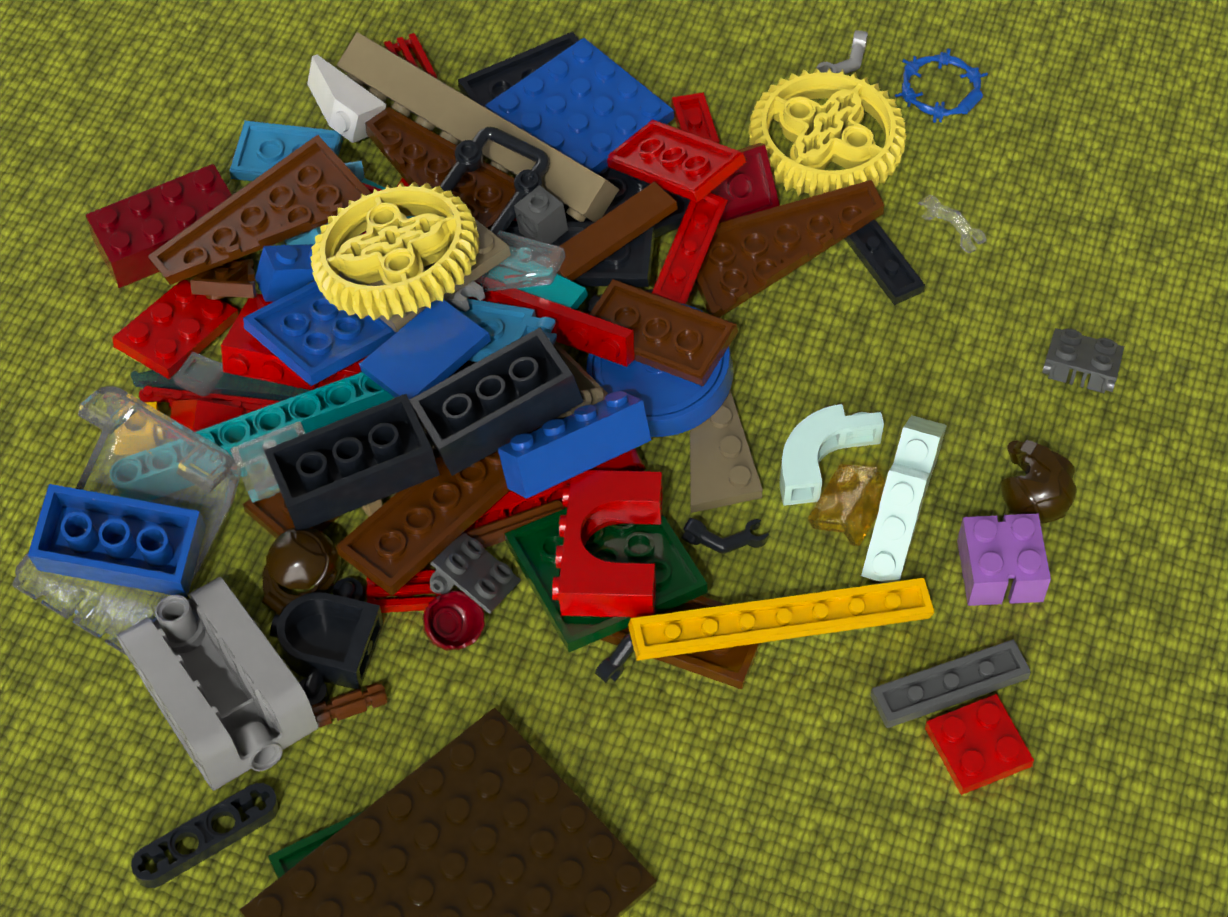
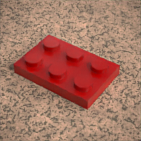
M185 279L178 282L114 335L113 347L165 378L170 379L235 322L238 317V309L221 299H207L206 295L192 294L191 284Z

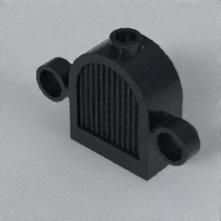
M343 578L339 580L333 587V594L316 592L302 595L290 602L281 615L276 614L272 620L270 636L279 639L282 654L287 665L298 675L306 677L299 684L303 688L311 706L323 701L327 704L328 691L324 682L356 690L362 686L383 627V618L380 605L364 602L363 586L357 579Z

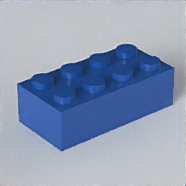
M49 484L28 557L38 571L169 595H181L187 598L206 525L200 511Z

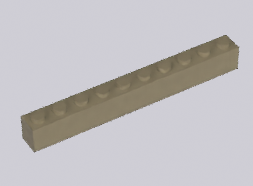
M356 32L336 65L347 73L346 76L360 86L364 84L369 86V92L384 103L387 98L392 100L394 103L391 107L399 113L409 117L412 112L418 116L415 120L416 123L430 131H433L435 127L442 131L440 136L455 145L465 140H472L485 127H495L543 150L549 157L550 165L542 178V188L567 206L568 209L565 213L579 222H584L586 218L596 222L602 218L619 191L617 187L605 178ZM491 140L482 149L483 158L486 157L491 160L490 165L506 174L511 172L517 176L523 170H531L536 163Z

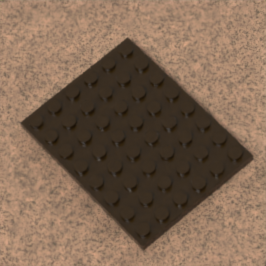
M493 708L239 911L242 917H621L656 886L657 880L496 708Z

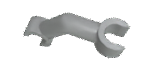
M855 30L849 59L836 64L822 62L817 65V69L820 72H827L830 68L832 73H840L843 69L845 74L858 70L861 67L865 53L868 32Z

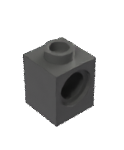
M540 185L514 205L519 232L541 250L547 248L568 231L563 203Z

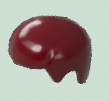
M462 591L448 592L435 597L429 602L422 616L423 632L431 644L446 651L460 650L473 645L479 639L485 627L483 608Z

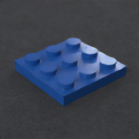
M316 281L243 317L244 329L310 386L370 355L396 333L380 318L374 321L368 315L360 319L356 313L349 316L344 310L338 311L337 307L330 304L323 293L320 292Z

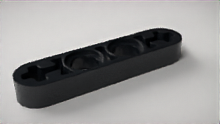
M264 783L252 784L141 848L135 853L131 861V869L137 882L146 888L159 887L269 823L275 818L279 810L275 791ZM259 797L262 801H265L267 807L263 810H260L257 806L254 807L253 800ZM240 806L247 817V820L242 822L237 810ZM230 816L235 820V825L229 832L217 833L213 830V824L219 817ZM183 838H196L199 841V846L193 853L183 855L177 851V845ZM168 848L173 860L175 861L172 864H170L168 858L165 856L164 851ZM152 860L157 865L158 871L151 874L146 870L145 863Z

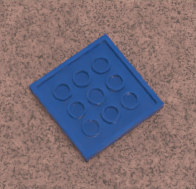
M585 38L567 48L485 105V108L596 174L608 167L607 158H609L608 155L651 120L667 124L674 119V110Z

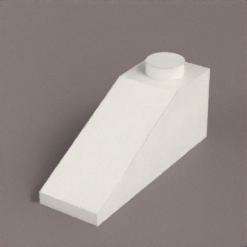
M312 56L307 84L328 125L352 143L369 137L366 134L365 122L385 110L386 104L320 56Z

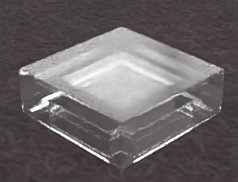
M192 352L173 377L175 385L206 398L223 376V364Z

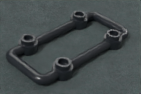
M485 127L472 140L462 141L456 147V163L442 181L440 187L443 191L451 190L453 192L466 172H473L479 169L483 164L482 149L489 140L536 162L531 170H523L515 177V193L489 229L497 237L501 238L516 217L514 205L539 185L542 187V178L549 168L550 160L543 150L498 128ZM485 273L484 275H482L481 277H479V278L476 279V280H479V279L485 277V275H486L487 273Z

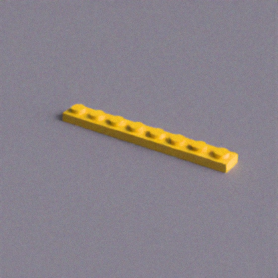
M918 578L631 618L628 627L636 661L930 619L935 612L925 579Z

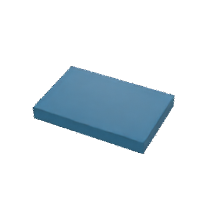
M244 121L229 170L231 179L253 181L317 134L339 157L343 136L335 130Z

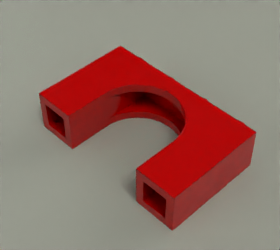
M257 293L255 298H248L221 344L224 373L307 390H314L361 373L359 363L368 357L366 356L310 386L244 329L243 317L272 303L265 302L263 295Z
M587 470L572 477L570 485L563 486L562 501L563 507H567V515H560L559 536L564 538V543L556 547V568H561L560 577H553L552 598L553 600H559L561 616L637 618L654 615L656 599L655 564L603 561L590 554L586 550L585 544L595 532L610 525H661L663 506L662 472Z

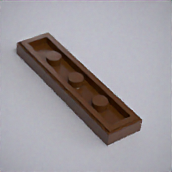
M653 182L544 256L545 263L554 273L573 281L677 210V203L657 183Z

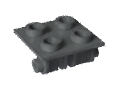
M1055 328L1042 373L1049 375L1048 379L1066 383L1069 370L1073 369L1069 382L1070 385H1073L1076 372L1080 371L1084 372L1080 383L1081 388L1084 387L1087 374H1091L1087 389L1103 394L1105 391L1113 392L1124 346L1117 345L1111 339H1095L1084 336L1074 329L1061 330Z
M465 532L458 536L430 563L436 568V571L430 578V588L433 592L445 594L456 585L489 614L521 581L506 564L499 562L483 548L478 540L471 538Z

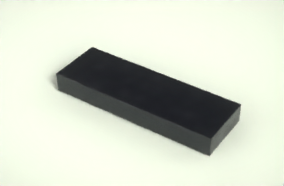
M875 219L844 238L894 305L924 292L925 284Z

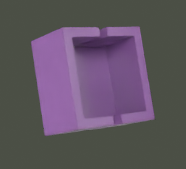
M1039 514L1004 515L1003 522H998L997 516L963 517L957 543L968 606L1002 604L1009 582L1008 579L1014 578L1008 596L1009 604L1044 602L1051 577Z

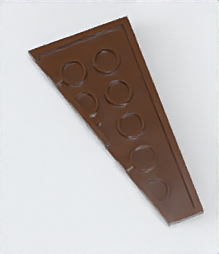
M865 181L718 223L695 280L708 314L720 318L884 214V203L873 181Z

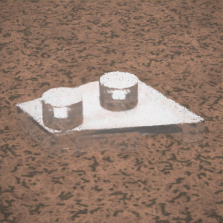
M499 230L497 237L509 245L511 256L475 280L477 284L483 287L484 292L552 284L566 257L564 248Z

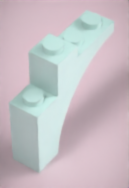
M912 415L904 425L894 463L889 469L879 512L861 574L862 577L883 583L900 581L947 425Z

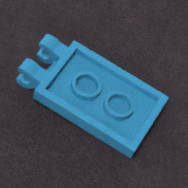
M467 298L470 309L466 312L460 311L486 330L491 339L487 345L468 361L478 362L541 327L552 345H554L557 339V334L551 333L556 324L555 319L550 317L537 318L535 309Z

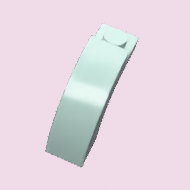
M839 404L818 410L802 420L789 435L783 449L780 470V493L783 506L820 502L822 477L819 462L827 454L838 449L880 444L884 427L882 413L858 412L845 416L843 405Z

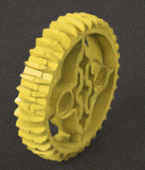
M816 67L815 71L811 74L803 70L799 77L791 73L788 80L780 78L777 85H770L768 92L762 93L760 101L756 102L750 117L749 144L750 146L757 143L765 144L775 185L784 183L786 191L794 188L798 196L802 193H808L810 197L869 180L873 181L875 187L879 183L885 184L888 176L893 175L896 167L901 162L902 153L905 150L906 129L901 109L897 108L895 99H889L888 91H880L878 83L869 85L868 77L860 80L857 78L856 72L848 76L845 75L843 69L840 73H832L830 68L827 72H820ZM827 98L828 101L821 105L810 99ZM864 110L883 129L885 134L883 148L876 145L871 130L861 125L864 118ZM772 120L779 122L784 137L794 143L790 149V158L784 155L770 138L769 127ZM830 162L845 168L844 170H825Z
M401 182L395 188H391L389 185L381 191H377L374 188L372 194L367 196L361 194V198L357 201L349 200L348 207L337 208L338 215L329 216L328 224L321 226V234L315 236L316 243L311 247L312 256L310 257L313 269L312 274L320 292L323 293L330 304L337 307L338 311L344 310L349 316L356 313L360 319L369 315L375 321L383 315L387 320H390L392 315L399 314L402 318L409 311L417 314L418 309L424 306L431 309L433 301L443 302L445 293H455V285L464 284V276L470 275L471 267L477 263L476 256L479 253L480 243L478 239L479 233L470 209L461 201L459 196H453L451 190L443 191L440 186L431 188L429 183L419 187L416 182L405 187ZM435 263L429 269L424 271L425 266ZM382 280L384 284L381 286L366 285Z

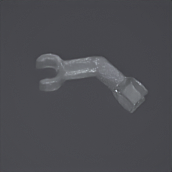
M927 195L918 202L919 205L925 206L928 209L921 215L925 220L931 221L937 217L952 223L961 235L960 244L965 252L972 253L977 249L971 242V237L979 245L987 241L984 232L977 228L973 229L959 210L941 205L935 196Z

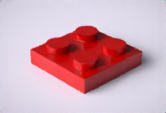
M997 694L926 721L925 730L961 795L1026 770L1033 765L1034 759Z

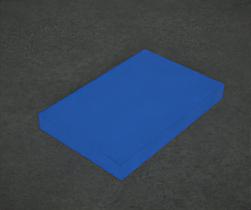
M444 299L443 302L435 300L431 303V309L426 307L359 363L361 372L394 398L407 394L410 400L446 380L487 345L491 339L486 330Z

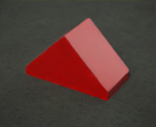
M202 400L172 401L168 437L180 438L244 415L245 409Z

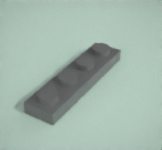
M1013 639L874 687L871 690L870 696L887 729L1027 680L1030 677L1031 670Z

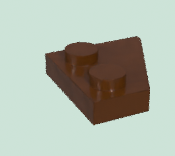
M235 259L200 273L190 280L192 294L206 295L207 299L213 300L222 299L226 296L255 298L256 285L253 260Z

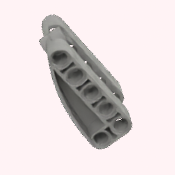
M221 577L189 593V599L181 595H170L163 598L155 608L156 617L150 620L147 617L116 634L123 650L150 695L213 791L250 769L265 771L271 768L280 760L284 749L319 729L303 688Z

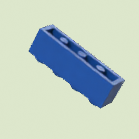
M624 391L612 392L606 395L605 400L599 403L581 406L575 409L574 414L563 419L550 420L544 423L542 428L537 431L513 437L510 443L498 448L507 488L527 499L651 441L643 400Z

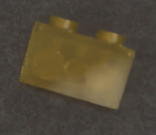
M840 464L808 517L812 528L844 532L852 546H860L878 515L885 487V481L877 467Z

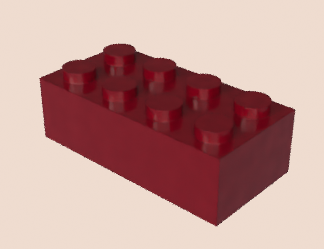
M213 163L85 214L95 245L118 288H122L158 273L159 271L148 256L230 198L232 194Z

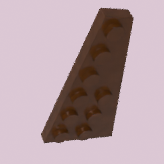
M390 107L365 122L366 134L409 186L413 182H416L419 187L426 183H429L431 188L440 186L456 163L455 149L457 145ZM483 161L479 169L465 173L452 194L455 197L459 196L461 201L467 205L472 217L487 229H490L515 193V178Z
M317 134L151 253L148 258L165 280L172 285L261 250L264 246L274 245L328 223L329 216L338 215L337 208L348 207L349 200L357 201L361 198V194L367 196L372 193Z

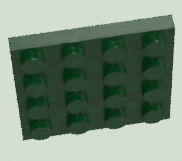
M567 508L504 534L507 546L568 652H572L628 628L631 618L561 616L559 600H553L552 583L553 577H560L561 568H556V547L564 543V538L559 536L560 515H567ZM663 513L661 525L614 524L595 532L585 544V548L590 554L603 561L655 564L656 615L708 593L707 582Z

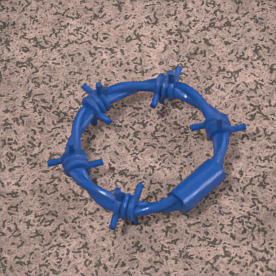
M947 48V52H940L939 55L925 56L918 59L914 56L913 61L903 59L902 62L907 65L904 67L902 93L895 94L896 98L902 96L904 101L908 102L907 107H910L912 103L922 112L933 115L934 123H936V119H939L941 123L943 116L961 113L968 114L983 98V94L980 91L981 78L988 76V73L981 74L978 67L972 68L960 58L950 56L951 49ZM931 61L939 62V69L942 68V65L948 64L965 69L967 73L960 75V78L968 77L969 83H973L974 89L954 109H944L945 102H941V106L939 102H936L935 107H932L916 99V97L922 96L923 93L916 94L913 88L910 87V77L913 75L921 77L922 75L917 72L919 67Z

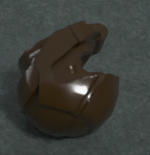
M1029 440L1025 442H1010L1007 446L1010 460L1012 463L1018 464L1026 474L1025 476L1009 477L1001 482L1002 497L1013 515L1038 513L1040 523L1042 524L1065 517L1077 493L1076 485L1072 480L1075 473L1074 465L1067 458L1036 442Z
M292 527L279 535L271 545L266 556L267 564L262 574L265 597L262 603L276 614L281 615L290 602L302 595L316 592L329 593L340 574L341 556L338 555L331 539L323 532L314 528L296 530L295 527ZM278 584L289 589H310L313 585L315 586L310 591L300 593L299 595H290L280 589Z

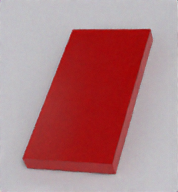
M651 120L608 155L609 158H607L610 168L650 184L655 182L662 189L695 202H699L746 163L743 152L656 120Z

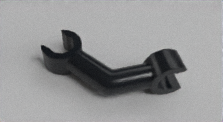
M689 518L683 528L685 532L681 538L689 544H702L718 553L725 554L746 545L754 548L762 547L766 544L769 534H763L762 536L752 535L751 531L759 529L761 522L759 519H754L746 524L745 530L722 538L708 531L706 526L699 520Z
M630 632L623 637L611 656L603 660L595 671V674L605 683L610 678L615 682L624 671L623 665L634 650Z

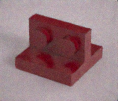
M757 143L739 149L738 151L743 152L746 163L711 191V193L728 200L719 223L780 206L765 144Z

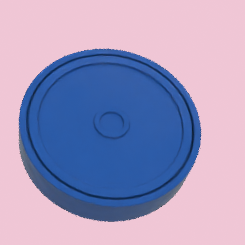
M683 304V305H685V306H688V307L694 308V309H696V310H699V309H697V308H695V307H692V306ZM729 347L704 386L635 360L626 367L590 353L587 358V373L608 394L624 391L643 400L651 437L680 434L705 422L724 403L733 381V362Z

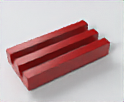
M415 33L408 34L409 39L404 40L403 37L396 38L397 43L392 44L390 40L384 42L385 49L397 56V52L401 51L405 60L418 68L409 50L412 48L423 71L438 79Z
M436 570L419 571L393 595L403 599L376 600V597L391 595L367 577V602L380 605L381 613L425 611L429 602L435 597H406L423 594H436V597L442 595L433 592L430 588V578Z

